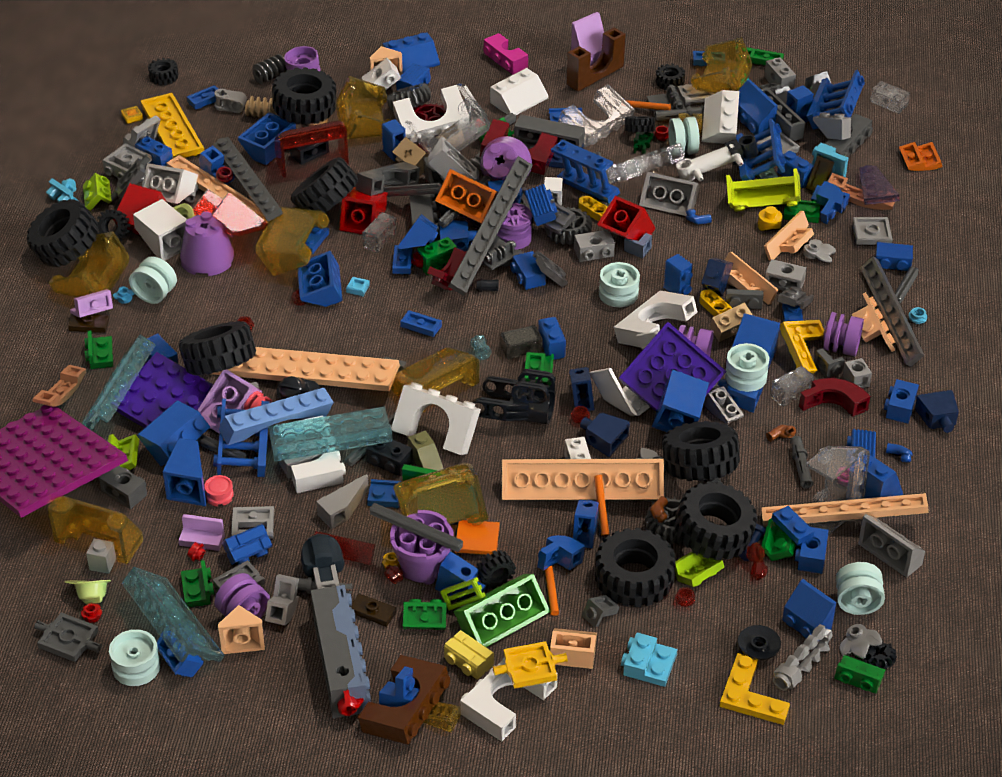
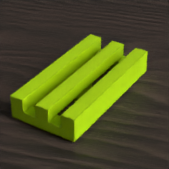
M477 577L440 591L449 611L483 599L486 596L484 592H481L482 586L481 584L478 585L477 582L479 580ZM470 585L473 586L472 588L458 592L456 594L450 596L447 595L448 593L459 590L461 588ZM476 593L475 596L451 604L450 602L467 594Z

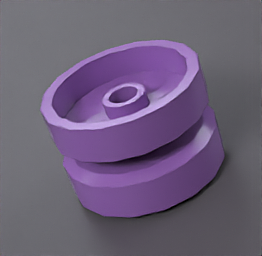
M241 573L229 578L216 593L214 603L215 607L225 617L240 605L258 618H261L267 610L270 595L249 574Z

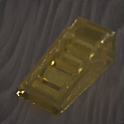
M438 702L432 708V715L429 714L427 720L423 723L452 732L461 716V707Z

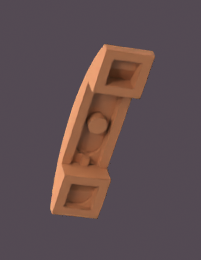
M832 173L828 180L829 183L838 186L842 192L850 194L849 202L865 208L890 210L897 199V196L884 191L876 195L847 184L848 178Z
M68 365L60 373V380L49 391L41 390L33 398V402L53 407L63 404L79 387L86 374V368Z

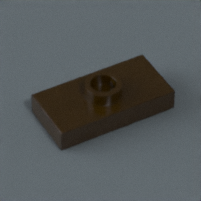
M817 156L806 189L815 191L817 185L822 186L824 181L828 182L834 161Z
M72 314L68 329L69 331L106 333L109 316L87 315L80 318Z
M360 593L352 602V606H350L354 609L355 615L386 627L397 612L396 607Z

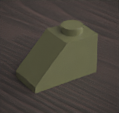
M426 430L409 436L408 446L413 448V461L418 467L444 472L436 445Z

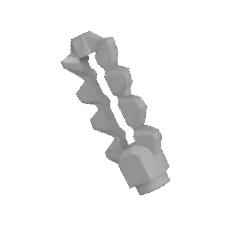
M819 624L813 630L812 635L805 639L803 645L801 644L797 647L794 655H790L785 663L779 665L774 671L775 677L773 678L777 688L785 691L788 688H794L802 681L801 671L810 672L812 669L811 661L819 662L820 652L830 650L828 642L833 636L832 630L826 629L824 625Z

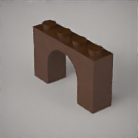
M615 27L604 32L601 54L592 66H590L591 53L580 46L569 51L567 55V85L576 91H580L624 66L626 34Z
M400 655L390 670L394 683L395 677L404 667L413 668L414 688L420 689L417 697L410 703L399 707H389L368 701L359 714L358 720L363 733L409 745L412 738L417 735L422 723L427 720L434 705L438 703L444 690L448 688L450 677L444 665Z

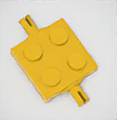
M546 641L507 648L503 652L505 664L493 666L494 676L507 673L511 678L514 689L557 681L555 664L568 662L566 653L553 655L548 649Z

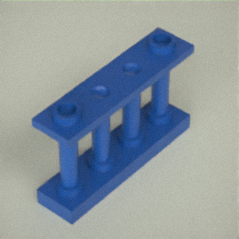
M858 70L854 72L852 79L849 81L832 84L828 78L822 79L807 113L812 129L819 128L813 121V117L819 116L823 112L830 113V116L845 114L844 117H851L865 84L864 78ZM848 88V89H845V90H842V91L834 92V91H836V90ZM844 97L843 99L831 101L833 99ZM840 106V108H836V109H832V110H828V111H827V109Z
M772 118L769 119L770 129L754 136L756 142L771 136V139L757 145V149L760 152L772 146V150L753 159L744 158V164L739 166L740 178L743 181L754 180L756 175L775 166H778L782 173L785 172L784 164H786L782 152L780 136L782 130L778 123L775 124ZM742 133L736 135L737 141L744 136ZM774 157V160L766 164H763L755 169H752L754 168V165L766 159Z
M563 139L551 148V152L562 156L565 169L557 176L558 178H563V183L607 203H610L615 196L620 194L618 187L609 184L606 170L613 165V161ZM570 160L574 162L575 168L571 167ZM582 166L587 168L588 174L583 172ZM595 171L599 173L600 179L596 178Z
M222 399V406H218L217 418H221L220 425L226 415L244 410L226 409V399ZM262 401L261 405L268 404L270 401ZM268 427L255 433L256 436H259V441L237 442L227 445L220 433L218 455H214L213 467H217V475H221L222 465L254 467V469H257V477H265ZM223 449L255 450L258 453V457H254V459L222 457Z

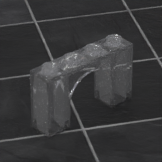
M609 84L597 90L593 100L607 115L608 119L602 121L590 119L574 104L561 111L558 122L585 127L583 143L585 148L589 145H594L602 137H607L612 131H617L625 124V117L633 116L635 108Z
M678 143L633 157L609 167L606 170L608 182L611 184L642 175L641 173L685 160L681 144Z

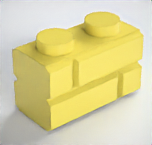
M460 630L445 643L444 657L446 661L451 665L455 664L460 667L465 675H471L478 680L493 667L494 653Z

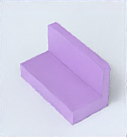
M106 289L74 298L75 308L70 309V312L81 318L112 309L111 291Z
M183 514V530L179 538V546L191 547L197 542L200 545L204 544L203 549L219 551L225 537L223 520Z

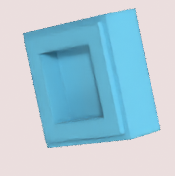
M352 277L346 287V293L364 296L370 286V280Z

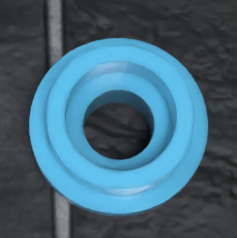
M915 307L909 312L908 318L915 324H922L926 322L927 314L923 308Z

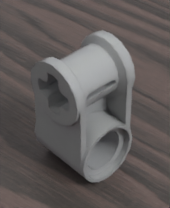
M217 89L215 91V108L217 110L234 113L243 111L247 101V96L243 92Z

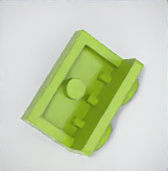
M95 173L83 184L84 202L88 210L91 211L100 200L107 203L112 201L110 181L105 176Z
M113 434L108 436V442L126 454L128 461L119 466L128 470L135 468L137 464L140 439L136 434L118 440Z
M693 552L675 561L677 580L692 587L700 585L702 581L716 575L718 571L725 568L723 560H714L711 557L709 559L703 558V555L699 553L696 555Z

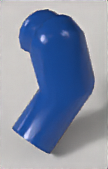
M694 209L686 211V219L692 223L699 225L712 222L710 214L698 216L695 215L696 211Z

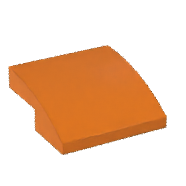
M913 142L899 147L908 170L925 171L942 168V162L933 142L920 146Z
M459 520L456 538L463 541V547L459 552L455 551V553H489L491 555L492 551L496 550L497 552L500 522Z

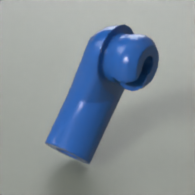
M887 444L886 453L901 455L902 462L909 463L913 456L911 450L902 445Z

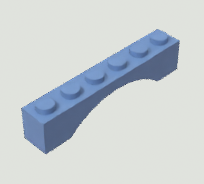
M320 388L226 415L219 431L227 445L244 441L262 429L282 421L299 418L308 419L322 415L325 417L328 415L334 402L326 389Z

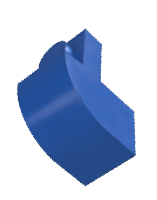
M214 146L209 147L200 153V168L216 178V171L224 166V155Z
M827 181L823 182L816 194L817 203L824 206L821 211V222L828 224L829 220L835 217L836 212L842 214L844 200L841 189Z
M557 535L548 537L546 546L538 553L537 567L544 571L549 566L558 563L564 568L571 570L583 562L585 545L567 536Z
M404 667L395 677V683L387 682L379 692V704L399 707L410 703L417 697L420 689L414 688L413 668Z

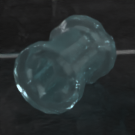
M476 335L470 341L471 347L475 349V356L479 360L488 358L492 353L483 335Z

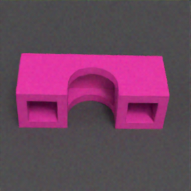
M497 33L484 39V54L512 75L528 68V54L520 48L508 50L509 40L501 34Z

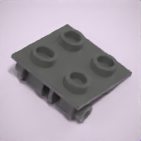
M673 85L668 86L666 94L646 96L648 102L671 104L670 110L685 109L681 97ZM652 109V111H653V113H654V116H655V111H662V110Z
M496 235L482 263L489 269L494 270L512 260V256L519 255L515 250L516 243L513 240L505 242Z

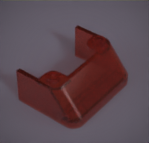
M334 121L288 130L278 134L275 137L276 162L282 176L286 177L285 149L338 139V150L342 158L349 164L347 128L342 121Z
M207 189L193 208L195 215H201L205 211L211 212V216L223 224L224 232L232 238L265 230L268 225L263 218L229 192L222 200Z

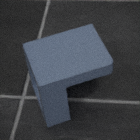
M645 233L639 241L624 239V251L642 259L652 248V235Z

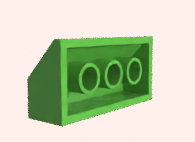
M522 574L485 594L486 596L483 599L466 604L453 611L462 631L485 647L550 612L534 574Z

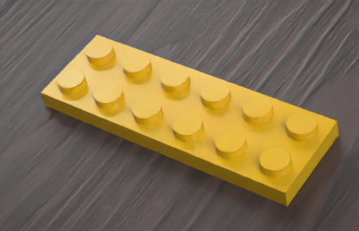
M173 93L141 100V106L149 119L155 115L161 119L157 135L162 144L172 148L173 158L178 155L183 158L196 156L204 151L202 143Z

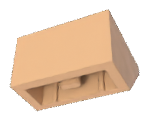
M554 628L550 651L553 655L566 653L568 662L555 665L593 669L597 633Z

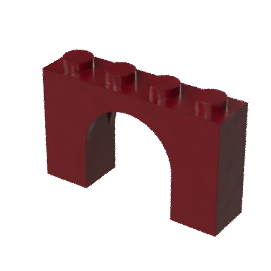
M493 119L481 143L480 157L489 142L498 137L508 136L510 123ZM542 132L536 145L528 149L533 165L531 172L545 175L554 155L551 152V148L557 144V136ZM497 158V161L500 163H505L503 158Z

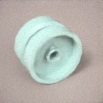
M686 117L683 122L680 118L670 119L668 137L672 155H682L684 151L687 154H697L700 140L696 118Z
M147 257L129 277V284L133 292L140 299L151 304L161 302L177 283V277L173 268L167 262L157 257Z
M623 262L610 263L604 266L600 272L599 280L600 299L612 307L621 308L634 304L639 295V271L633 265Z
M745 343L732 347L727 354V372L725 373L727 383L732 388L745 392L756 391L762 388L767 381L768 353L762 347L755 344Z
M855 562L847 564L837 572V600L840 608L845 612L854 615L870 614L880 609L884 604L883 576L880 569L875 565L867 562Z
M128 630L120 633L111 642L109 656L114 677L120 683L128 686H140L150 682L157 676L160 671L158 646L155 637L149 632Z

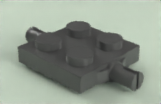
M145 154L142 160L138 158L117 182V188L111 195L112 202H115L118 197L123 198L129 183L136 185L145 179L146 164L152 159L148 154Z
M62 612L50 624L39 620L35 623L34 628L44 632L37 642L38 648L76 662L86 649L99 653V650L102 648V644L92 641L99 632L98 626Z

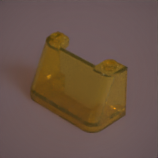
M742 37L707 45L702 55L703 60L707 63V67L702 76L699 74L693 75L691 84L696 90L714 94L722 90L738 91L746 82L752 68L751 58Z
M348 76L336 103L341 132L344 138L355 139L383 136L381 125L391 121L388 118L384 121L381 108L387 101L385 87Z
M280 207L283 214L267 223L256 244V252L273 276L308 264L311 258V250L305 244L313 228H326L330 222L328 216L323 211Z
M113 231L98 234L91 248L87 249L83 256L78 257L80 261L69 277L64 278L61 275H55L50 280L49 285L56 293L72 297H81L106 289L111 290L127 267L129 255Z
M449 347L441 349L397 372L391 390L400 398L403 386L411 385L412 382L423 385L422 389L429 390V388L440 390L459 379L463 384L468 383L473 387L479 383V360L473 354Z
M470 463L458 464L399 482L393 486L402 515L416 514L417 510H429L443 515L447 518L449 524L466 519L472 525H479L489 519L478 475Z
M65 496L55 498L47 508L54 542L64 544L65 539L69 537H74L75 540H78L82 533L115 543L114 547L115 552H118V561L125 564L129 563L143 542L141 529L122 513Z

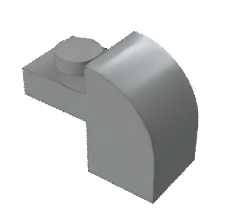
M281 574L276 576L274 595L268 600L265 621L286 625L291 621L299 598L297 596L299 578Z

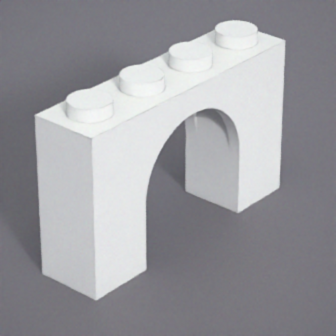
M457 85L441 89V100L446 113L435 121L420 119L415 114L409 98L393 102L394 115L398 123L406 128V137L414 143L421 139L432 138L439 134H447L450 131L469 127V115Z
M666 291L657 292L614 326L618 343L641 347L635 337L636 335L660 331L659 324L652 322L668 318L688 321L698 312L694 296Z
M412 382L411 385H404L391 430L406 436L415 435L423 411L428 406L435 404L440 406L449 418V429L443 449L459 455L468 454L481 409L476 408L475 404L469 401L459 402L455 396L446 395L445 397L439 395L440 391L422 389L423 385Z
M323 415L277 425L278 440L281 448L315 437L324 452L321 457L314 461L291 466L292 481L297 493L343 483V475L346 474L345 465L340 463L339 449L335 450V438L330 436V425L325 423Z
M505 658L497 666L504 665ZM492 667L485 678L480 679L469 693L467 692L462 696L460 700L461 715L502 742L516 728V714L498 703L492 695L498 689L513 684L507 673L494 676ZM557 681L523 688L544 700L557 688Z

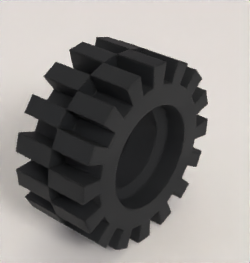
M158 58L157 61L153 60L152 63H149V78L154 84L159 83V85H162L164 83V85H167V83L172 84V81H177L176 79H178L179 75L175 60H170V58H167V60L162 58L160 60Z
M668 63L665 66L661 65V67L656 69V85L660 89L664 88L666 91L669 85H673L677 89V86H682L685 83V70L682 66H674L673 63L671 65Z
M627 116L625 117V131L654 132L655 117Z
M112 209L100 213L102 216L97 217L99 219L97 223L98 236H102L101 239L109 242L122 241V238L127 237L125 233L130 232V230H127V227H131V225L127 224L130 220L125 218L126 214ZM115 219L118 227L115 232L111 233L108 229V224L110 220Z
M496 550L492 551L491 555L489 553L486 554L487 557H482L480 559L481 562L477 563V577L482 584L486 585L487 589H496V586H502L503 583L508 582V579L511 580L513 578L512 575L516 573L514 562L502 550H498V552Z

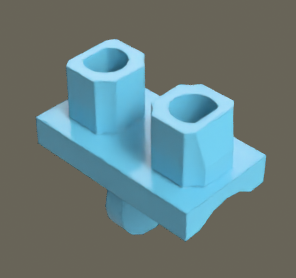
M53 178L49 181L51 187L46 193L52 200H55L59 195L61 196L57 199L58 203L61 200H78L73 197V192L77 190L76 182L73 179L63 180L62 184Z

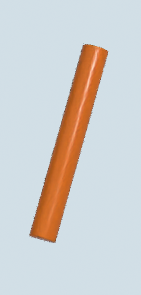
M622 101L623 107L656 110L671 109V104Z
M602 475L594 476L597 502L599 503L598 513L601 536H608L609 527Z
M549 566L545 569L550 612L552 616H556L559 614L553 566Z

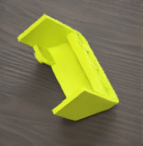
M797 168L793 169L794 176L733 182L730 175H726L728 204L734 211H744L745 208L783 204L797 206V203L801 202L800 176Z

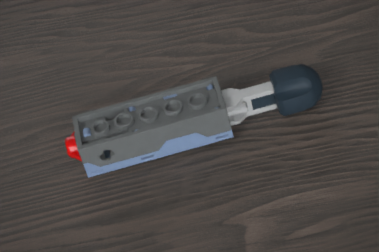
M316 534L309 537L303 544L301 562L305 575L314 577L316 590H311L313 621L332 718L357 715L362 712L368 701L371 702L370 683L368 676L364 673L366 672L365 659H362V656H360L363 655L361 642L358 641V626H355V623H353L356 622L354 609L349 607L352 606L351 594L346 593L345 585H339L337 573L341 572L344 568V558L336 539L329 535Z

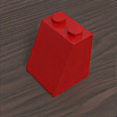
M129 183L117 211L126 214L125 218L130 220L127 224H130L131 227H127V230L140 235L135 229L133 214L161 199L167 203L160 191ZM113 219V221L115 222V224H116L117 227H118L117 221H116L115 219Z
M354 187L342 199L339 230L374 236L386 211L388 192L370 196L356 190V187Z
M618 196L613 198L597 223V226L626 239L637 241L645 233L652 235L655 230V226L644 207Z

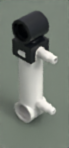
M744 135L739 141L734 139L726 142L723 148L694 159L679 160L676 164L679 179L693 181L696 178L698 181H702V173L731 162L733 165L738 164L742 166L744 164L743 161H745L744 158L751 159L758 155L755 137L753 135Z

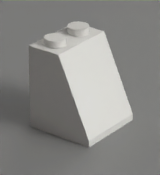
M163 199L133 214L135 229L157 258L166 261L180 253L187 220Z

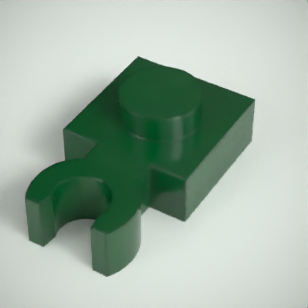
M637 132L633 142V153L636 154L637 150H641L642 155H645L646 148L650 149L654 133Z

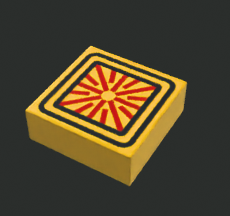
M137 106L121 110V115L127 124L143 119V115Z

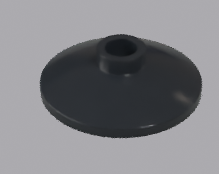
M753 625L740 632L738 646L746 656L756 660H766L778 654L781 648V639L773 629L762 625Z

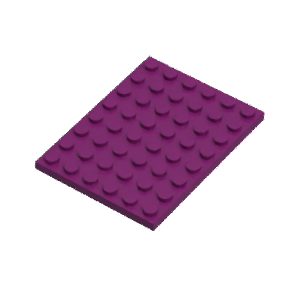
M43 405L39 410L28 413L23 418L10 422L0 429V502L22 518L127 462V456L124 452L58 407Z

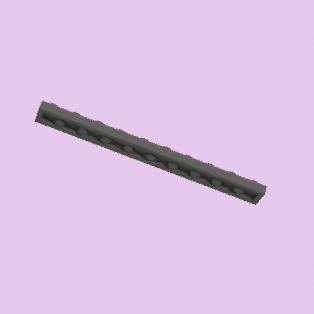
M229 137L220 138L217 142L213 143L214 147L224 155L225 164L232 170L233 175L268 222L282 215L283 212L280 206Z
M519 156L515 159L448 286L449 288L463 296L466 294L533 166L531 163Z

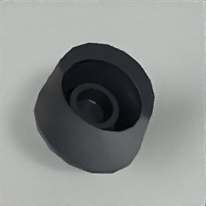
M289 376L278 384L277 397L279 400L320 389V386L315 381Z

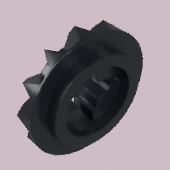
M882 640L881 645H869L868 652L863 660L865 663L887 669L896 662V649L892 648L891 643L885 644ZM881 651L883 652V655H882V654H879V655H876V656H875V653H876V652H878V653L881 652Z

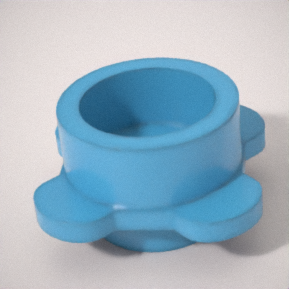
M122 286L113 294V297L119 303L126 304L132 300V295H135L132 289L129 290L127 287Z

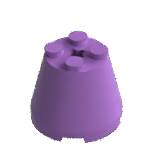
M508 136L498 137L489 142L484 148L480 158L481 171L484 176L488 175L491 177L492 181L505 180L518 156L532 164L530 152L527 146L516 138ZM497 158H503L505 163H500L497 161Z
M208 211L186 220L180 259L183 268L191 274L208 273V276L220 274L231 267V262L234 259V249L221 220Z
M417 510L416 514L407 516L454 536L447 518L437 512ZM394 524L391 527V546L404 577L419 583H434L438 577L440 565L451 549Z

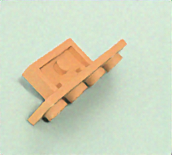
M804 211L798 212L764 245L769 261L771 259L774 260L781 252H789L791 254L798 252L814 235L813 229L807 228L809 224Z
M729 252L725 260L732 262L733 266L727 283L739 290L763 291V301L767 304H772L778 289L737 255Z
M866 292L863 293L868 305L852 314L854 317L864 319L861 334L863 340L867 343L882 334L892 352L895 351L893 346L895 340L891 333L887 334L889 328L885 321H881L883 315L880 310L875 309L878 306L873 296L869 298Z

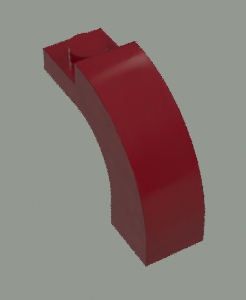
M454 247L451 257L443 269L438 270L429 267L427 273L433 276L431 284L446 290H453L448 286L466 252Z
M823 378L812 381L811 388L800 393L799 407L804 411L822 403H834L843 407L853 417L868 411L871 396L852 382L837 378Z

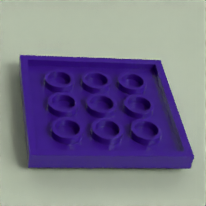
M667 322L618 380L657 412L672 369L708 382L706 395L727 371Z
M156 352L109 402V407L145 428L177 400L198 411L213 384L198 375L189 374L184 367Z

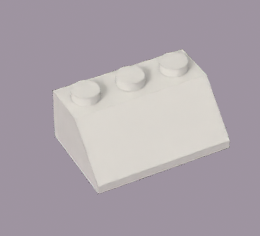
M528 68L490 87V103L507 115L509 113L518 115L548 99V94L539 76Z
M722 90L705 98L702 142L725 144L736 139L739 91Z
M147 163L146 177L142 182V187L160 191L167 202L178 204L194 192L198 174L184 169Z

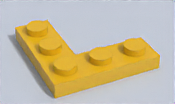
M820 320L782 322L780 324L782 337L788 346L800 375L814 374L818 370L805 341L823 339L824 328Z
M737 653L720 701V707L784 725L790 703L749 692L758 660Z

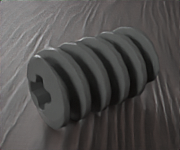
M280 54L254 64L252 68L253 76L259 84H262L263 81L267 82L268 79L272 80L287 70L285 59Z

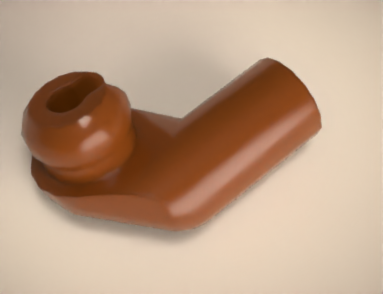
M779 425L766 433V438L770 442L778 437L789 439L796 434V429L791 425Z
M661 496L650 509L653 518L657 519L660 523L667 519L664 507L668 504V500L664 496Z

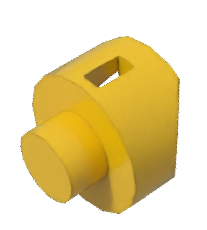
M769 206L759 212L758 228L761 231L781 229L782 213L775 207Z

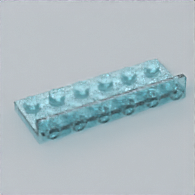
M139 334L123 355L81 424L92 431L100 419L106 423L111 420L154 349L155 344Z
M385 406L268 427L274 462L393 442L391 425H389Z
M133 567L122 581V584L178 661L184 662L190 654L192 656H202L208 661L221 662L225 655L167 578Z

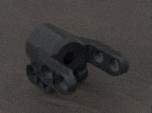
M533 369L522 370L518 380L489 376L482 385L484 392L489 396L508 398L510 401L479 397L474 399L472 403H480L484 406V410L480 411L479 417L501 421L521 420L549 425L555 406L556 379L550 372ZM525 376H528V378L530 379L529 382L526 381V378H524ZM548 378L551 381V385H544L541 379ZM488 382L494 383L495 386H496V389H494V390L489 389V388L487 387L486 383H488ZM506 385L513 386L511 393L506 391ZM493 407H501L503 409V413H496Z

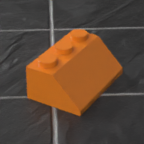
M450 169L435 201L482 223L498 192Z

